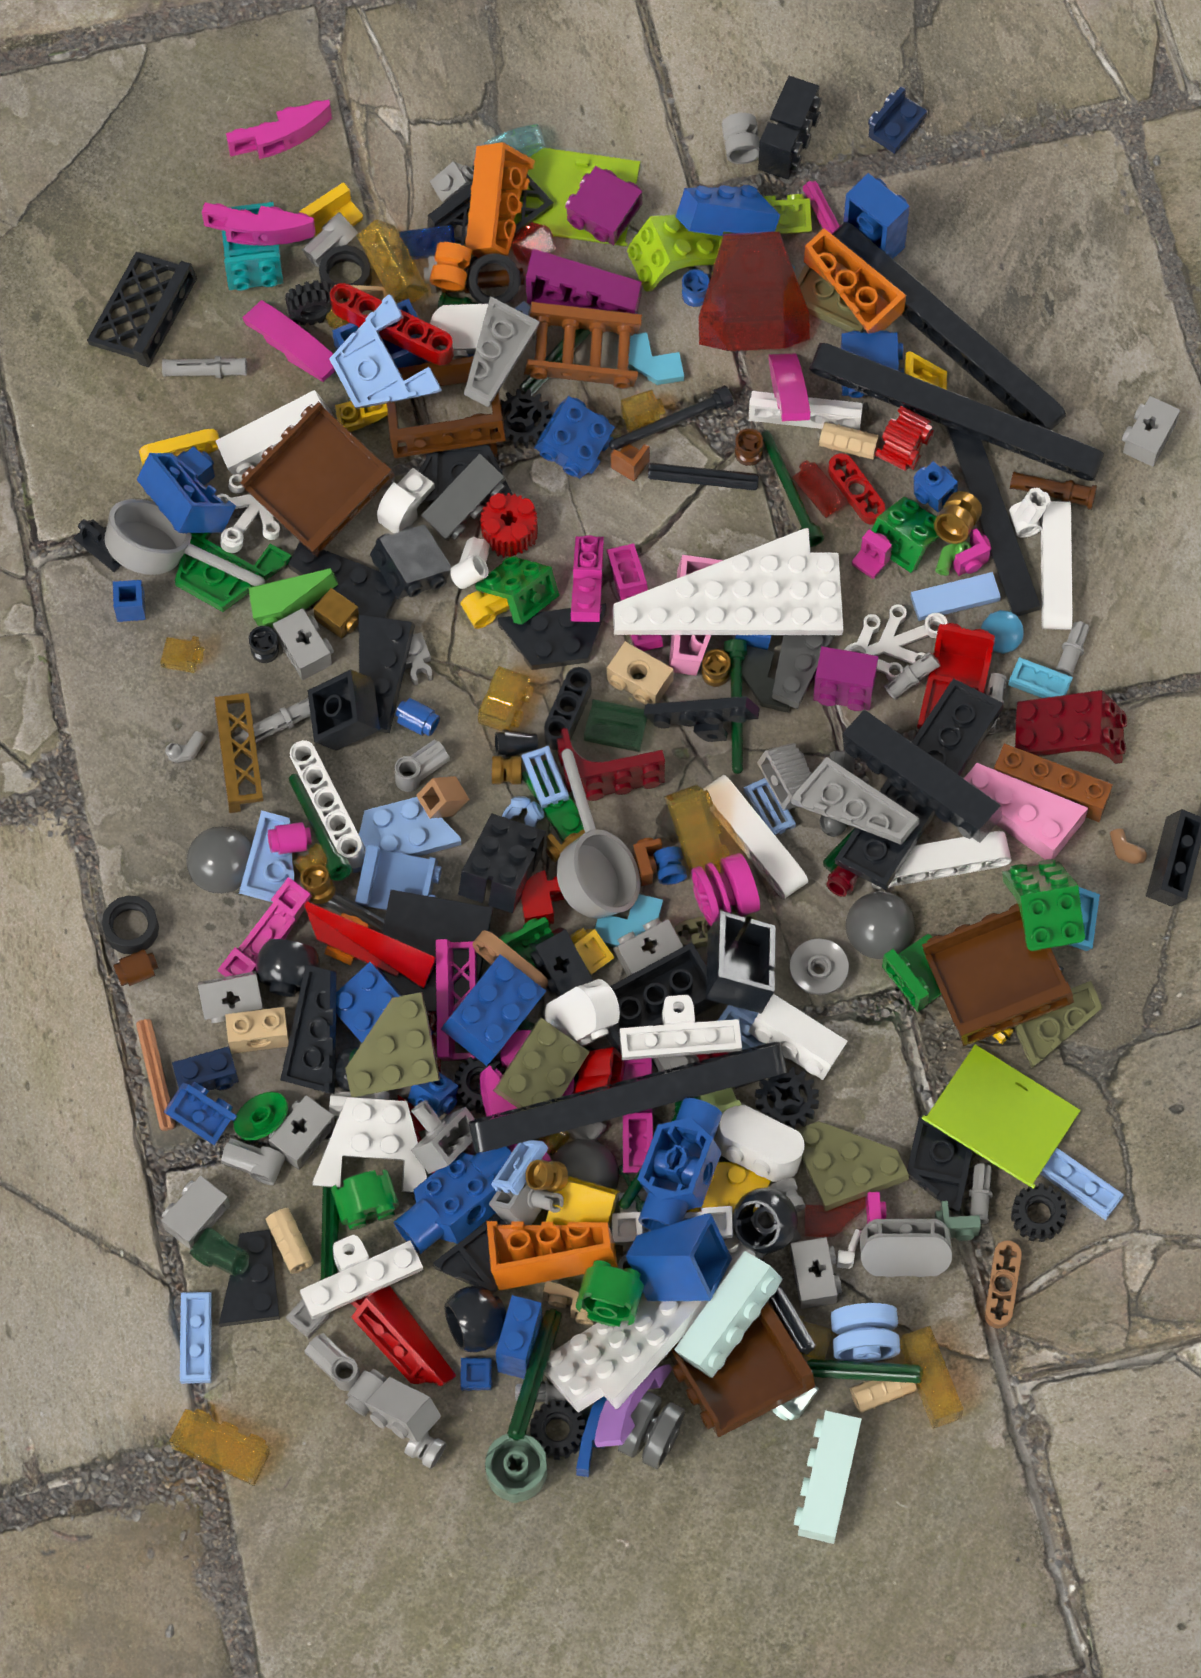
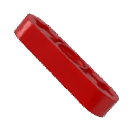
M843 453L835 454L829 460V476L861 520L866 524L874 525L877 517L885 511V503L849 455ZM836 464H839L841 467L846 465V474L848 476L846 481V475L841 469L836 470ZM858 483L865 490L863 493L855 495L849 491V486ZM867 498L869 506L872 509L877 508V514H874L873 512L867 513L868 506L865 502Z

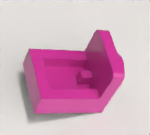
M977 528L971 531L970 543L972 547L955 555L953 568L958 576L965 573L972 574L989 561L990 550L992 549L990 541L986 535H981Z
M869 529L862 537L861 550L852 560V565L874 579L889 562L892 544L884 535L876 534Z

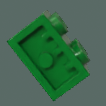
M902 497L879 515L871 530L876 534L884 535L890 541V544H892L890 559L910 573L917 569L926 548L940 538L934 529V522L937 516L930 514L915 501L907 497Z
M515 556L506 558L502 564L489 572L486 578L475 583V588L478 591L506 598L514 623L521 625L560 596L552 567Z
M926 934L899 954L894 949H891L883 956L882 968L917 1012L941 996L922 944L927 943L932 937L930 934Z

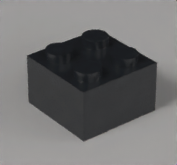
M350 669L307 690L315 743L337 751L380 731L373 678Z

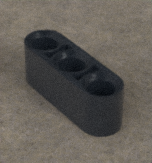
M574 667L569 670L545 721V744L552 750H559L557 738H561V736H553L550 733L554 730L567 728L571 741L591 696L592 677L590 672L584 667ZM577 681L585 683L583 687H575L572 684ZM568 705L575 708L570 712L562 710L564 706Z

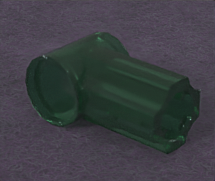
M209 1227L204 1230L189 1251L190 1255L201 1264L209 1268L213 1265L235 1277L238 1274H244L249 1267L250 1255L245 1250L229 1243L221 1234Z

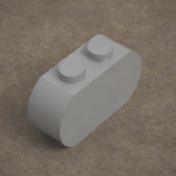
M874 1219L863 1228L860 1235L861 1262L864 1268L874 1276H938L949 1267L952 1261L950 1231L938 1219Z

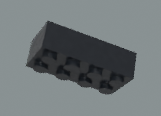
M692 942L610 986L618 1000L619 1020L617 1024L608 1028L609 1034L605 1036L611 1046L621 1055L620 1028L663 1025L662 1010L667 996L689 995L694 1006V1016L720 1003L706 999L707 966ZM675 1009V1010H674V1011L677 1012V1013H681V1012H682V1011L679 1010V1009Z

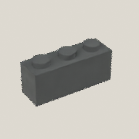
M479 454L421 516L447 542L451 537L455 540L465 531L466 527L464 524L470 517L476 519L483 512L485 501L490 496L503 491L505 488L503 485L505 477Z

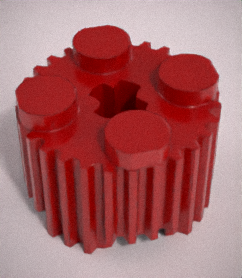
M900 406L898 409L900 415L897 420L891 418L882 435L885 444L882 450L877 448L875 456L904 471L908 470V468L915 470L922 456L919 454L921 446L929 444L935 430L932 429L931 420Z
M496 493L490 497V503L487 502L486 507H483V512H481L482 538L488 542L491 550L495 551L498 557L500 555L503 558L506 556H516L517 552L522 554L523 550H528V546L532 547V544L535 545L538 534L537 512L532 501L528 498L522 499V495L517 497L516 493L513 496L510 493L506 496L504 493Z

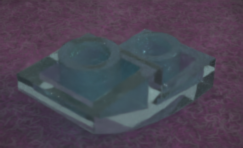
M538 124L519 127L484 142V145L504 142L528 157L545 148Z

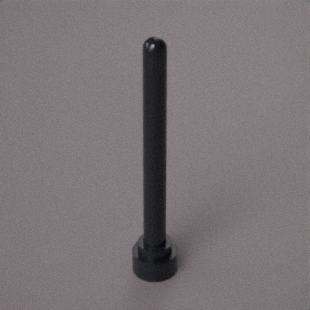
M726 385L716 388L710 394V398L611 440L609 448L611 450H618L712 408L716 410L719 408L721 410L734 405L731 392Z

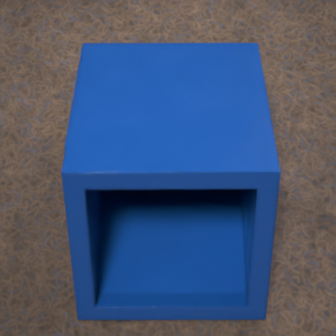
M704 1214L639 1234L626 1254L628 1264L632 1269L641 1274L640 1280L644 1285L643 1293L647 1301H711L732 1261V1257L712 1214Z

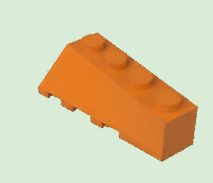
M504 142L476 146L465 244L466 247L472 250V255L477 258L495 253L508 256L516 230L514 218L517 213L521 212L523 205L520 202L522 191L528 188L530 180L526 178L529 169H533L535 160Z
M825 228L805 245L804 263L835 288L868 334L885 330L904 312L906 295Z
M486 1221L491 1272L499 1291L585 1274L587 1268L593 1266V1262L596 1260L605 1261L611 1267L618 1268L615 1242L608 1222H569L568 1225H554L553 1222H541V1225H525L523 1221H511V1225H498L497 1221Z

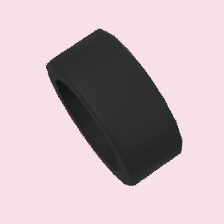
M343 245L332 248L322 257L319 265L321 282L326 281L327 284L330 283L334 287L338 283L330 279L329 272L331 268L341 262H353L361 267L362 274L358 280L349 285H371L372 271L370 260L364 251L354 246Z
M498 253L486 254L476 259L470 266L466 278L467 288L471 296L480 304H488L490 296L480 290L477 281L480 270L488 264L495 263L504 267L509 274L510 280L507 290L493 298L506 304L518 293L521 283L520 272L516 264L507 256Z
M128 895L117 898L108 905L103 913L102 927L106 941L113 949L120 953L133 954L143 949L146 950L153 945L158 937L159 924L155 909L148 901L139 896ZM129 910L142 912L148 922L145 933L132 940L119 938L113 928L116 917Z

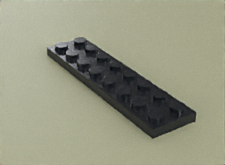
M953 678L912 740V743L960 776L1004 709V705L1002 702ZM889 779L886 780L879 792L918 817L919 825L902 845L855 828L835 858L836 865L885 890L935 815L934 810L928 806L923 807L916 803L910 793L904 789L902 791L896 789Z

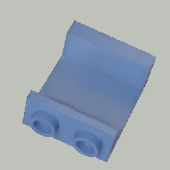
M367 845L355 902L361 906L387 910L390 890L436 897V895L431 893L433 884L439 883L442 867L437 866L438 861L433 857L426 859L385 851L377 846Z

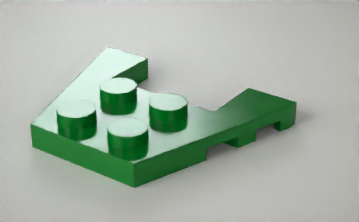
M191 533L190 544L263 577L265 581L286 567L292 558L287 552L269 544L255 565H251L208 541L212 533ZM185 553L181 558L175 578V586L221 612L226 611L249 594L248 588L254 587V585Z

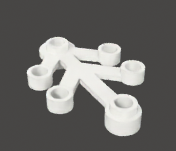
M234 474L229 478L228 487L231 492L238 494L245 490L242 485L236 486L233 484V482H241L243 480L242 475ZM226 494L217 495L223 502L231 501L236 505L235 509L247 507L236 524L222 532L220 545L224 551L236 553L242 549L243 533L258 512L263 524V536L268 540L278 538L280 525L274 521L273 516L250 494L232 498ZM268 528H273V529H275L276 531H275V532H269V531H267V529H268ZM234 536L236 537V539H230L228 537Z
M896 604L890 608L889 620L879 642L869 645L872 634L880 629V618L877 615L869 614L864 618L863 630L858 641L848 645L845 650L875 656L884 653L913 664L916 660L921 659L925 653H915L901 646L928 636L936 638L937 631L931 630L930 627L947 624V619L940 613H932L926 617L924 625L895 636L899 624L905 621L907 614L904 606ZM895 611H900L903 615L901 617H895L893 613ZM874 621L877 625L869 627L867 622ZM878 659L877 671L886 674L889 681L898 676L892 675L889 672L890 670L897 669L900 673L903 672L901 664L897 662L887 663Z

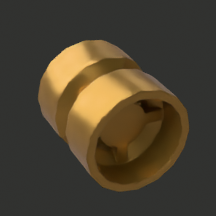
M963 491L954 492L950 495L934 522V529L937 535L948 543L958 544L964 542L981 516L982 506L979 500L974 495Z

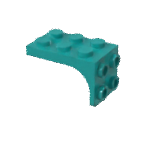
M274 202L227 208L249 210L258 215L260 206L274 207ZM222 230L225 255L224 264L229 290L243 291L251 287H273L284 283L279 245H246L228 242L226 232Z

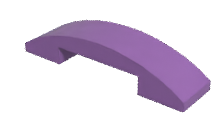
M670 1365L656 1366L619 1408L615 1409L606 1400L600 1414L595 1435L597 1447L624 1444L635 1427L630 1415L648 1389L661 1387L672 1370Z

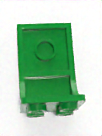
M1046 859L1039 861L1038 865L1027 867L1025 864L1011 866L1010 870L1002 871L1003 882L1018 903L1023 922L1026 947L1030 951L1080 943L1085 939L1079 886L1059 861Z

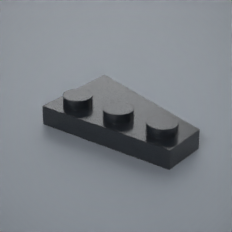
M270 1229L240 1233L219 1320L220 1327L280 1319Z

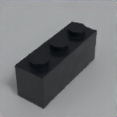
M1181 809L1166 817L1146 897L1171 907L1187 900L1201 846L1200 816Z

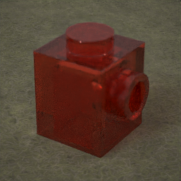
M531 222L514 234L510 248L520 264L529 266L533 249L550 253L556 249V246L552 241L554 238L553 234L546 225Z

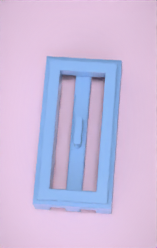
M549 746L522 755V761L542 809L546 808L548 804H557L559 800H569V794ZM545 754L560 791L555 794L541 760V755ZM534 758L549 794L548 797L544 796L530 759Z
M766 778L744 787V793L752 808L774 835L782 834L786 829L790 828L791 830L796 827V823L789 810L783 811ZM762 786H767L786 822L781 823ZM754 790L757 791L772 821L774 822L775 827L771 826L767 816L765 815L761 805L759 804L755 794L753 793Z
M538 1140L518 1143L491 1184L493 1188L499 1192L503 1190L505 1193H510L511 1191L513 1194L518 1195L526 1183L528 1165L533 1160L542 1159L548 1150L547 1145L543 1141Z

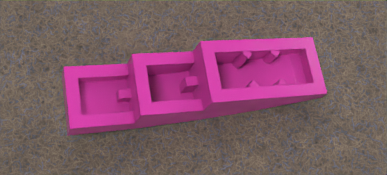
M263 300L242 317L248 327L263 335L269 345L283 352L289 362L320 381L324 382L335 372L329 359L333 353L302 327Z
M769 354L768 359L774 398H776L778 409H780L781 420H810L809 400L797 354Z
M634 543L607 549V556L619 600L622 601L647 591V581ZM630 635L633 646L641 651L663 647L661 635Z
M652 1058L624 1060L625 1067L622 1081L651 1074ZM652 1108L623 1116V1173H638L644 1163L653 1139Z

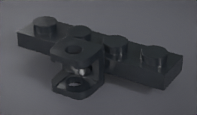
M747 696L645 704L643 715L658 728L666 729L672 725L694 726L693 732L702 740L717 742L727 741L728 733L723 728V722L744 723L747 720L758 719L760 708Z

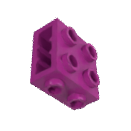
M595 166L590 174L586 173L583 176L578 192L571 194L565 205L567 221L578 230L584 229L591 233L598 241L608 242L614 246L642 206V190L632 182H625L619 179L612 171L608 169L603 170Z

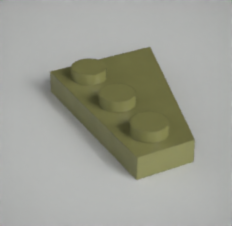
M1091 981L1071 988L1074 1003L1014 1026L1031 1068L1035 1067L1103 1008Z

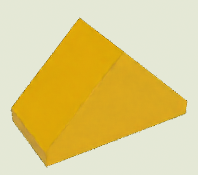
M911 351L906 352L905 374L947 390L946 370Z

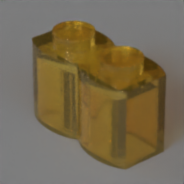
M498 666L477 715L478 723L499 731L503 729L513 731L514 727L519 728L524 715L521 708L524 702H530L534 692V687L531 686V677Z

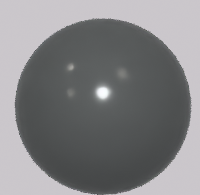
M212 827L201 832L192 841L187 852V870L191 879L197 886L212 893H229L239 889L252 844L244 834L230 827Z
M877 891L860 897L852 905L846 918L845 928L850 943L857 951L870 958L883 959L884 954L891 949H894L899 954L909 947L915 935L916 924L911 908L902 898L890 892Z
M572 1140L561 1146L551 1158L552 1161L561 1162L566 1166L568 1176L615 1190L617 1188L619 1167L616 1158L606 1146L595 1140Z

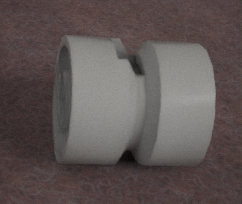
M735 113L727 116L721 123L723 137L726 140L727 160L735 164H746L759 158L760 140L757 136L756 117L749 113Z

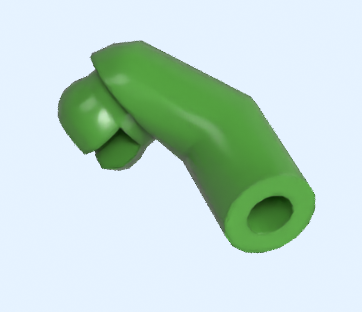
M964 541L943 547L935 569L936 573L943 576L949 575L955 555L971 548L970 543Z

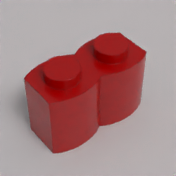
M614 1047L589 1051V1054L577 1071L579 1079L573 1094L622 1081L625 1067L622 1055Z

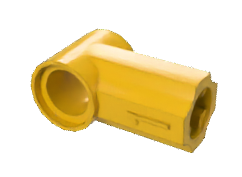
M481 591L467 595L460 604L475 629L486 627L495 620L497 615L510 609L506 598Z

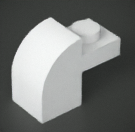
M412 468L398 484L393 483L386 491L377 510L378 522L392 533H398L404 528L411 526L418 518L417 507L435 489L434 483Z

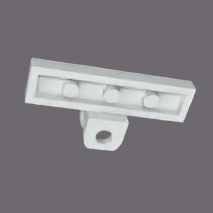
M689 995L666 997L662 1010L663 1025L620 1028L619 1031L622 1060L742 1050L739 1019L694 1023V1006ZM675 1009H679V1010H681L682 1012H681V1013H677V1012H675L674 1010H675Z
M351 1235L335 1242L333 1245L334 1261L339 1273L301 1289L300 1294L312 1320L416 1274L423 1270V1266L411 1241L369 1259L362 1241L356 1235ZM346 1252H352L353 1254H352V1255H346L345 1253H346Z

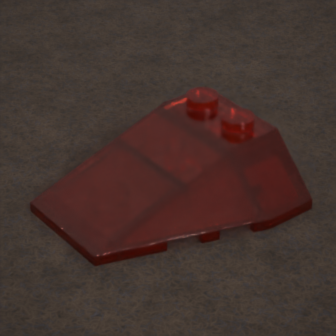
M780 232L723 234L704 302L698 315L699 345L725 351L785 349L810 340L809 310Z

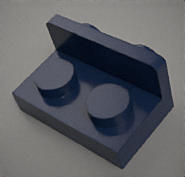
M902 86L895 93L891 92L884 102V107L879 112L875 111L868 121V137L894 154L927 116V110L905 97L906 89Z
M229 1046L172 1062L178 1087L182 1083L192 1085L193 1082H196L208 1091L213 1089L222 1091L231 1088L234 1083L239 1082Z

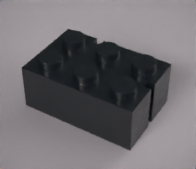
M790 75L788 76L770 116V120L778 123L768 122L759 141L758 170L789 180L792 171L797 172L802 159L800 153L802 149L806 150L811 140L809 132L812 127H817L820 120L821 112H819L822 98L819 97V85Z
M491 813L462 869L458 895L483 903L487 882L491 880L492 885L488 905L514 913L525 884L532 876V872H534L542 856L546 831Z
M720 910L708 932L706 999L762 1014L775 992V972L773 970L775 968L776 926L750 919L740 939L736 941L735 939L745 923V917Z

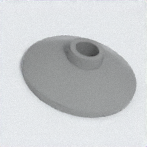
M811 939L802 943L793 952L790 960V973L796 985L805 992L815 995H825L836 991L845 982L849 971L848 958L843 949L827 939ZM815 967H822L824 972L816 974L813 969Z

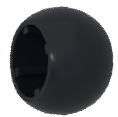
M269 939L260 949L256 959L257 976L261 983L270 986L271 993L295 997L296 992H300L306 964L320 967V959L316 949L312 946L290 940Z
M757 1188L747 1192L735 1205L733 1211V1231L740 1243L747 1249L761 1254L774 1253L787 1246L795 1236L798 1225L797 1211L792 1201L784 1193L773 1188ZM754 1207L759 1208L755 1212H753ZM767 1212L773 1215L774 1224L768 1220Z
M468 1286L454 1292L447 1299L444 1305L446 1321L455 1343L461 1350L481 1352L495 1346L499 1342L507 1313L498 1296L494 1297L487 1288Z

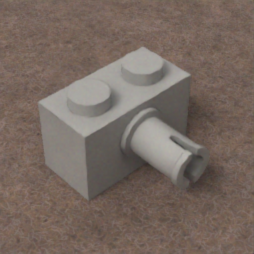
M427 1100L420 1102L411 1110L427 1131L425 1133L426 1136L411 1151L428 1173L449 1166L472 1143L468 1122L475 1118L466 1107L446 1115L442 1120H440Z
M526 1182L518 1195L513 1194L511 1191L510 1193H505L503 1190L501 1192L497 1191L489 1205L507 1225H511V1221H523L525 1225H532L541 1209L554 1213L559 1212L561 1209L553 1205L563 1207L564 1199L559 1193L531 1189Z

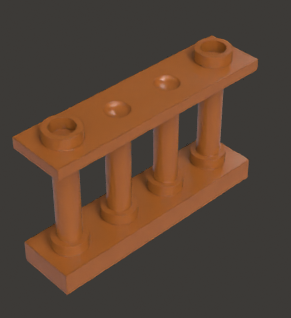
M537 302L531 303L528 316L540 323L536 331L534 360L527 359L524 368L525 375H530L535 379L551 377L613 384L614 387L620 389L634 387L638 372L628 371L630 336L638 334L642 321L641 314ZM551 325L561 326L564 329L562 363L546 361L548 327ZM578 328L587 329L592 332L590 366L573 364L575 330ZM613 332L619 335L617 369L601 367L603 333Z

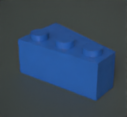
M721 185L720 187L697 186L696 188H684L676 218L688 231L722 236L723 231L738 233V239L747 240L748 235L762 237L763 243L771 244L780 214L751 185H743L742 187Z
M149 453L137 481L144 488L146 494L159 507V510L171 522L173 528L178 533L183 534L222 533L236 505L231 501L224 503L215 495L217 490L213 486L208 485L206 488L195 479L197 473L174 454Z

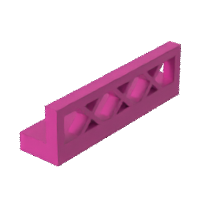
M448 939L436 940L437 1057L443 1061L467 1060L472 1057V1060L477 1059L471 1053H455L456 1041L440 1029L477 983V952L473 948L474 941L450 942ZM469 949L468 962L462 968L458 967L454 963V950ZM454 967L458 970V972L455 974V976H454ZM468 968H469V976L465 973V971H466ZM463 975L470 982V989L461 998L454 991V983ZM454 996L459 1000L455 1005Z

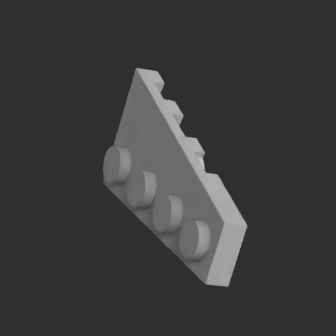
M490 296L464 395L489 407L535 334L540 322Z
M828 757L822 761L791 797V804L901 845L919 825L918 817Z

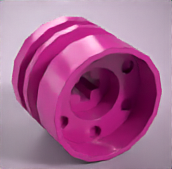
M741 853L722 858L720 861L721 873L718 872L711 862L705 865V871L700 866L692 868L694 895L699 909L710 926L714 923L720 910L731 913V906L742 917L760 910V900L755 880L746 859Z

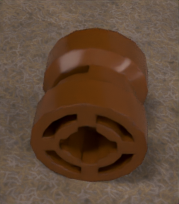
M749 428L741 430L736 436L735 457L740 464L753 466L762 458L763 437L757 430Z

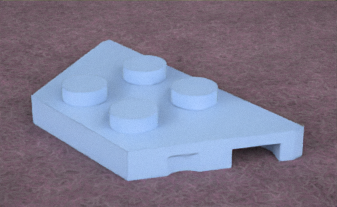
M417 797L364 810L359 836L365 848L367 845L379 847L381 850L418 857L462 845L460 836L442 818L430 819ZM362 866L352 868L353 873L362 871Z

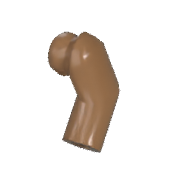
M1115 829L1110 832L1115 855L1118 859L1130 864L1143 863L1146 860V850L1128 843L1123 829Z

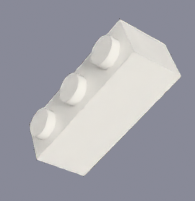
M775 994L772 995L762 1014L759 1013L748 1033L762 1043L780 1042L783 1057L794 1061L808 1073L822 1080L848 1042Z

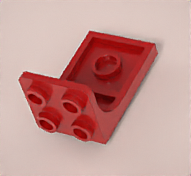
M954 623L940 624L938 626L933 655L941 666L929 673L917 729L922 727L953 678L984 693L995 642L994 635L983 629H965Z

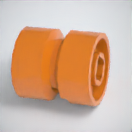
M452 242L438 243L434 257L437 264L432 267L429 282L445 290H464L467 272L464 269L469 268L472 250Z

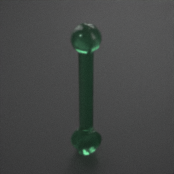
M622 1164L618 1167V1172L624 1177L629 1187L632 1180L628 1173H623ZM637 1195L635 1198L636 1210L641 1212L645 1201L641 1200L639 1195Z

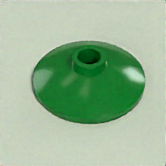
M265 1092L251 1098L236 1114L237 1118L234 1121L235 1132L244 1140H257L271 1134L282 1124L287 1115V1100L277 1092Z

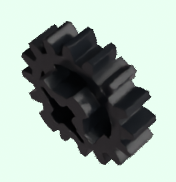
M516 389L515 396L507 392L506 401L501 400L506 441H503L504 444L513 441L514 448H517L519 443H523L527 449L529 448V442L537 443L553 416L552 410H548V400L541 402L542 397L540 393L533 397L531 396L530 389L527 390L526 394H521L520 389ZM510 411V414L507 415L506 420H504L506 413ZM541 417L540 423L537 427H535V423L539 422V418Z
M791 1067L789 1073L770 1077L768 1081L765 1079L759 1081L761 1089L755 1090V1097L758 1098L755 1101V1108L762 1109L760 1113L784 1125H789L790 1128L795 1130L797 1123L803 1127L806 1126V1117L814 1119L815 1112L813 1109H818L819 1101L816 1100L819 1097V1089H812L815 1081L814 1079L806 1081L805 1071L797 1075L795 1074V1067ZM801 1089L806 1094L807 1103L804 1101V1098L800 1096ZM767 1095L770 1096V1100L774 1102L773 1108H771L768 1104Z

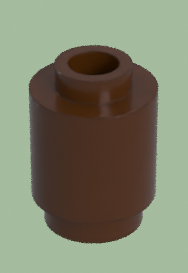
M145 949L119 959V963L113 965L121 986L127 984L132 986L155 977L154 970L159 969L153 952L147 954Z

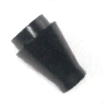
M506 729L495 733L496 755H503L504 758L538 749L536 733L530 734Z

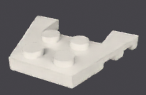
M347 1097L312 1181V1186L332 1187L336 1184L337 1188H339L342 1156L403 1160L402 1192L414 1193L413 1189L426 1180L427 1175L425 1168L411 1151L418 1144L407 1101Z

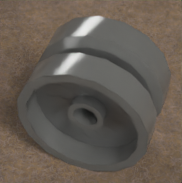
M646 1391L631 1414L635 1427L624 1444L618 1446V1451L634 1458L645 1445L642 1454L643 1463L658 1470L677 1439L686 1409L670 1402L663 1408L658 1417L662 1405L661 1397Z

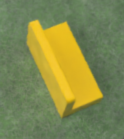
M344 182L299 211V213H304L314 218L316 231L314 237L339 212L352 226L363 220V214L351 201L350 189Z

